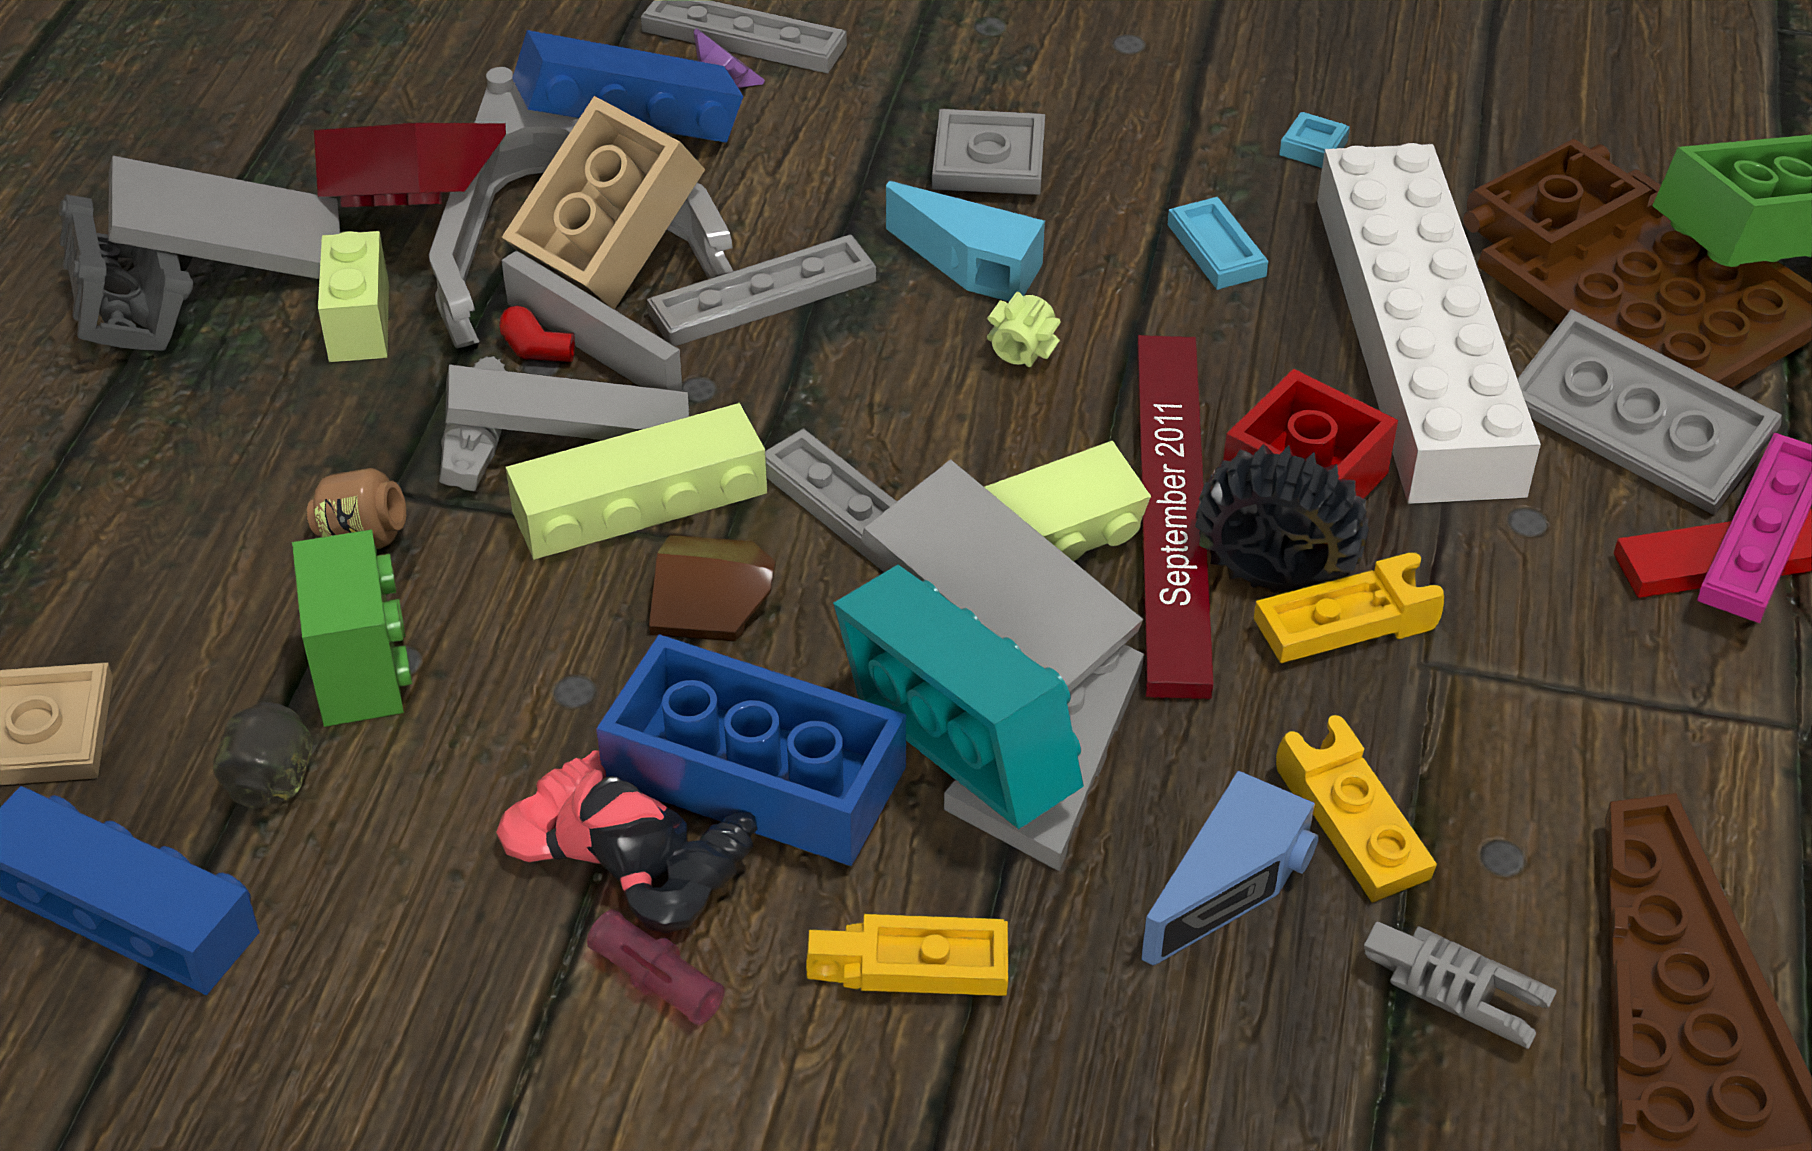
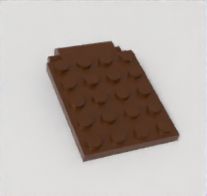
M1573 138L1474 189L1468 196L1467 212L1463 216L1465 227L1470 232H1479L1493 243V245L1482 250L1477 266L1559 325L1572 309L1728 388L1736 386L1812 340V284L1778 261L1745 263L1737 267L1724 266L1713 261L1708 256L1707 249L1691 236L1676 231L1670 224L1671 220L1652 206L1661 185L1638 169L1626 173L1609 162V150L1602 144L1588 148Z

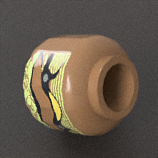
M368 468L329 475L320 481L315 490L314 499H311L308 503L307 519L312 532L321 538L372 529L376 549H381L391 544L398 530L403 528L406 521V503L399 485L394 481H390L381 471Z

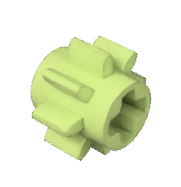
M1016 292L1009 303L1000 300L987 318L994 325L987 335V339L992 341L993 349L997 355L1011 364L1019 365L1025 363L1027 367H1031L1038 356L1048 359L1060 341L1053 334L1061 323L1060 319L1055 318L1052 307L1045 300L1034 295L1022 296L1020 292Z

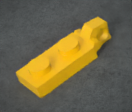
M864 914L863 923L846 925V931L809 930L806 959L807 979L843 983L844 987L856 990L861 988V991L1007 996L1008 921L985 918Z

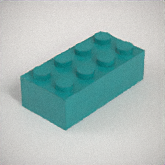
M900 565L894 566L833 603L858 698L906 714V741L1018 830L1084 787L1078 756L1081 754V746L1072 730L1067 705L1071 701L1070 692L1063 678L1054 669L1040 666L1026 656L1012 639L1008 637L1001 638L981 624L980 620L971 610L967 608L960 609L943 597L930 581L919 580Z

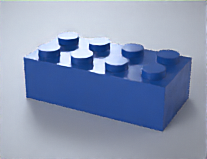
M660 634L596 728L600 761L606 771V777H617L621 781L629 782L636 786L641 793L651 798L723 822L725 817L734 813L751 812L755 816L758 829L754 833L849 866L853 865L906 768V714Z

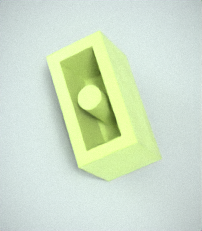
M348 231L334 235H322L318 312L329 362L387 358L389 281L380 232L358 233Z

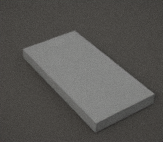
M112 156L109 168L108 241L320 279L322 235L340 234L337 198L318 197L316 194Z
M1572 309L1517 378L1531 419L1713 515L1717 513L1771 440L1773 434L1780 428L1782 421L1781 414Z
M951 459L865 526L861 542L892 568L900 565L919 580L930 581L943 597L957 607L971 610L980 620L981 624L1001 638L1008 637L1012 639L1026 656L1043 668L1050 667L1058 672L1065 681L1069 692L1139 631L1143 621L1140 616Z

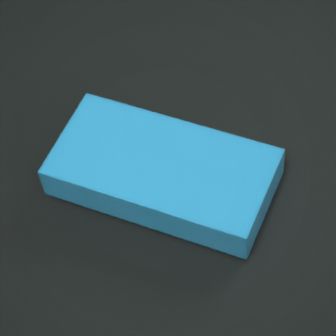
M1218 197L1169 209L1167 225L1216 290L1267 276L1269 261Z

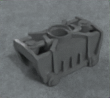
M66 194L59 205V216H61L62 221L59 243L61 246H64L65 250L63 268L69 271L74 296L72 315L73 319L79 322L78 338L119 348L165 350L172 336L182 301L186 300L192 292L193 280L190 278L189 272L181 271L178 256L175 253L108 241L107 234L96 233L92 199ZM118 258H132L134 268L128 272L123 270L120 263L117 262ZM98 316H101L104 321L100 326L97 325ZM130 320H133L134 322L138 323L146 329L137 328L136 325Z

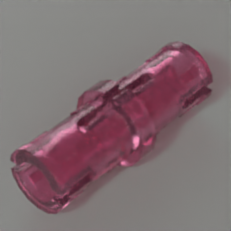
M614 909L603 913L593 924L588 934L587 946L631 976V985L641 993L651 995L654 992L688 1016V1019L697 1025L707 1022L719 1009L725 995V987L718 982L712 981L680 958V949L668 939L660 938L655 940L626 920L621 913Z

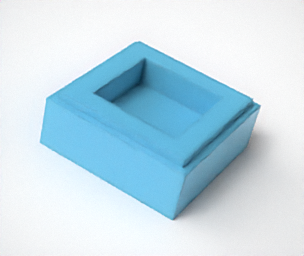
M1300 112L1281 140L1279 155L1322 168L1325 149L1344 148L1348 142L1350 126Z

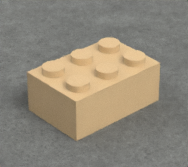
M594 96L502 238L518 252L615 310L705 169L680 141Z

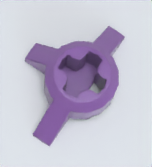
M696 28L693 31L697 61L725 66L738 88L762 85L765 82L761 76Z

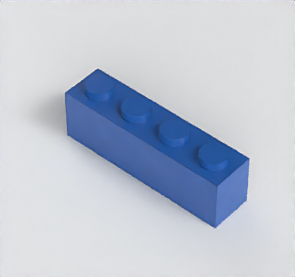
M530 30L526 31L512 77L528 110L580 118L592 98L596 96L661 132L726 143L743 99L741 91L725 66Z
M20 786L0 807V897L205 995L212 990L260 933L251 905L249 891L239 880L229 874L217 873L214 875L192 865L178 851L166 846L158 849L134 838L127 829L116 822L105 821L101 823L79 813L71 803L59 796L52 795L47 798Z

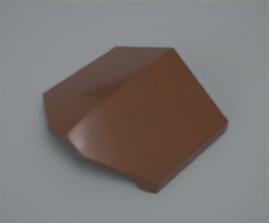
M669 535L658 551L656 558L649 622L650 635L660 634L673 637L736 641L744 632V624L771 593L776 561L753 541Z

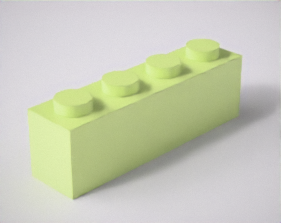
M740 403L506 467L512 512L533 560L767 494L765 448Z
M1113 441L985 486L989 492L1072 561L1077 560L1086 551L1107 543L1110 546H1117L1131 539L1140 529V523L1151 498V495Z

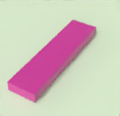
M1778 433L1773 434L1705 577L1697 601L1757 623L1761 622L1812 507L1811 444Z

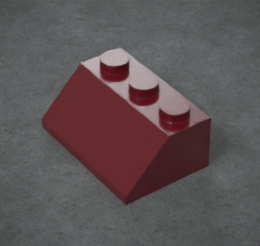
M404 123L314 130L318 197L340 196L341 207L442 204V193L466 191L505 137L506 123Z

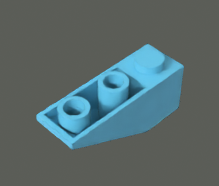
M893 181L887 183L886 229L967 291L1008 302L1016 292H1020L1022 296L1025 295L1043 265L1044 220Z

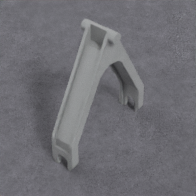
M495 67L487 72V88L475 123H506V135L466 191L450 192L429 253L430 265L438 286L435 294L437 307L456 349L479 343L469 320L470 311L475 310L465 281L495 193L510 181L529 174L544 173L579 120V118L528 110L512 79L513 72L506 67ZM697 182L667 230L688 241L707 278L711 279L734 272L723 252L724 250L732 249L733 246L728 228L710 195Z

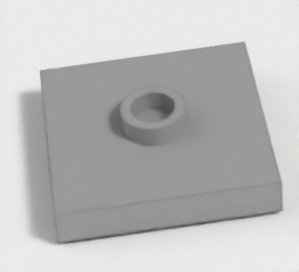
M940 109L932 173V189L1040 195L1045 114Z

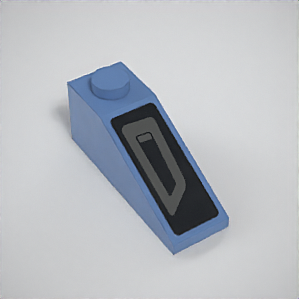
M1237 771L1147 915L1141 960L1152 965L1160 963L1277 896L1293 870L1302 874L1308 867L1318 842V835L1310 832L1315 803L1241 771Z

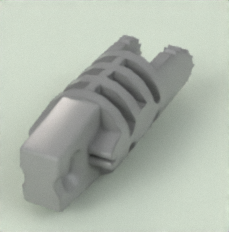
M494 356L480 358L479 362L474 363L473 367L506 371L504 369L505 365L500 362V359H495ZM447 423L441 440L442 456L439 482L449 486H458L464 490L475 491L495 455L502 429Z
M1375 922L1364 944L1367 958L1394 971L1390 980L1392 985L1529 1049L1536 1035L1535 1029H1532L1521 1018L1489 1005L1495 989H1500L1527 1004L1542 1008L1550 1006L1557 990L1419 926L1414 935L1411 936L1380 922Z

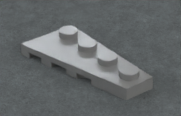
M1124 644L1070 692L1071 701L1067 705L1072 730L1081 746V754L1078 756L1084 787L1019 830L957 780L945 792L944 810L1060 871L1067 855L1068 843L1074 828H1078L1085 811L1087 797L1095 777H1099L1106 760L1107 748L1114 731H1117L1142 672L1144 654Z

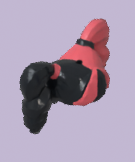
M593 750L582 760L575 758L570 762L564 763L562 769H553L538 780L536 784L537 793L516 802L506 810L501 817L496 833L507 855L526 862L572 858L591 863H601L613 877L621 882L629 909L648 929L667 934L689 928L706 907L712 891L723 888L726 881L737 874L736 863L742 861L752 850L754 845L750 836L758 829L755 816L751 812H737L725 817L722 823L709 827L699 841H688V824L678 813L670 810L658 800L641 793L631 783L621 781L613 776L606 777V771L601 765L600 753L597 750ZM667 871L668 881L662 888H653L652 881Z

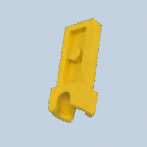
M1406 553L1376 561L1374 571L1371 570L1257 600L1253 619L1279 662L1284 663L1392 633L1398 639L1431 631L1437 626L1442 616L1444 591L1438 585L1416 587L1415 571L1420 566L1421 556L1416 553Z
M1338 715L1329 717L1327 728L1330 732L1323 740L1320 749L1309 746L1297 732L1290 731L1285 734L1276 754L1278 773L1293 794L1315 803L1313 815L1372 903L1432 879L1437 863L1370 766L1362 758L1364 747L1342 717Z

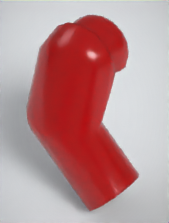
M511 306L501 315L499 322L500 333L518 357L529 360L573 361L575 354V336L573 333L545 332L532 311L522 306Z

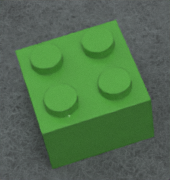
M372 529L292 542L302 639L324 727L404 713L400 686L412 685V676L406 646H394L395 641L403 640V637H406L400 600L387 601L386 594L397 593L391 555H377Z

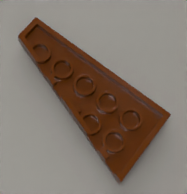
M1671 793L1611 801L1605 817L1617 1151H1812V1076L1677 794Z

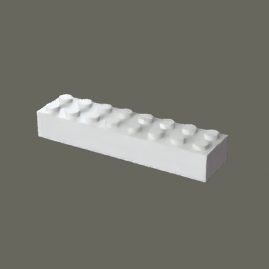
M1407 143L1401 146H1350L1347 148L1325 149L1317 202L1379 410L1398 420L1392 453L1407 503L1528 498L1541 444L1434 145Z

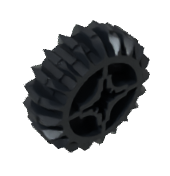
M1264 444L1254 455L1240 449L1231 461L1222 460L1219 467L1210 476L1209 481L1205 482L1199 497L1200 503L1196 511L1197 521L1195 527L1200 530L1199 546L1210 550V564L1228 566L1229 579L1242 577L1250 582L1251 587H1266L1274 593L1279 590L1291 592L1345 578L1351 571H1354L1356 564L1360 563L1368 537L1369 518L1366 517V499L1356 496L1355 480L1338 479L1337 464L1327 467L1316 464L1315 452L1305 459L1294 456L1289 445L1280 454H1274Z

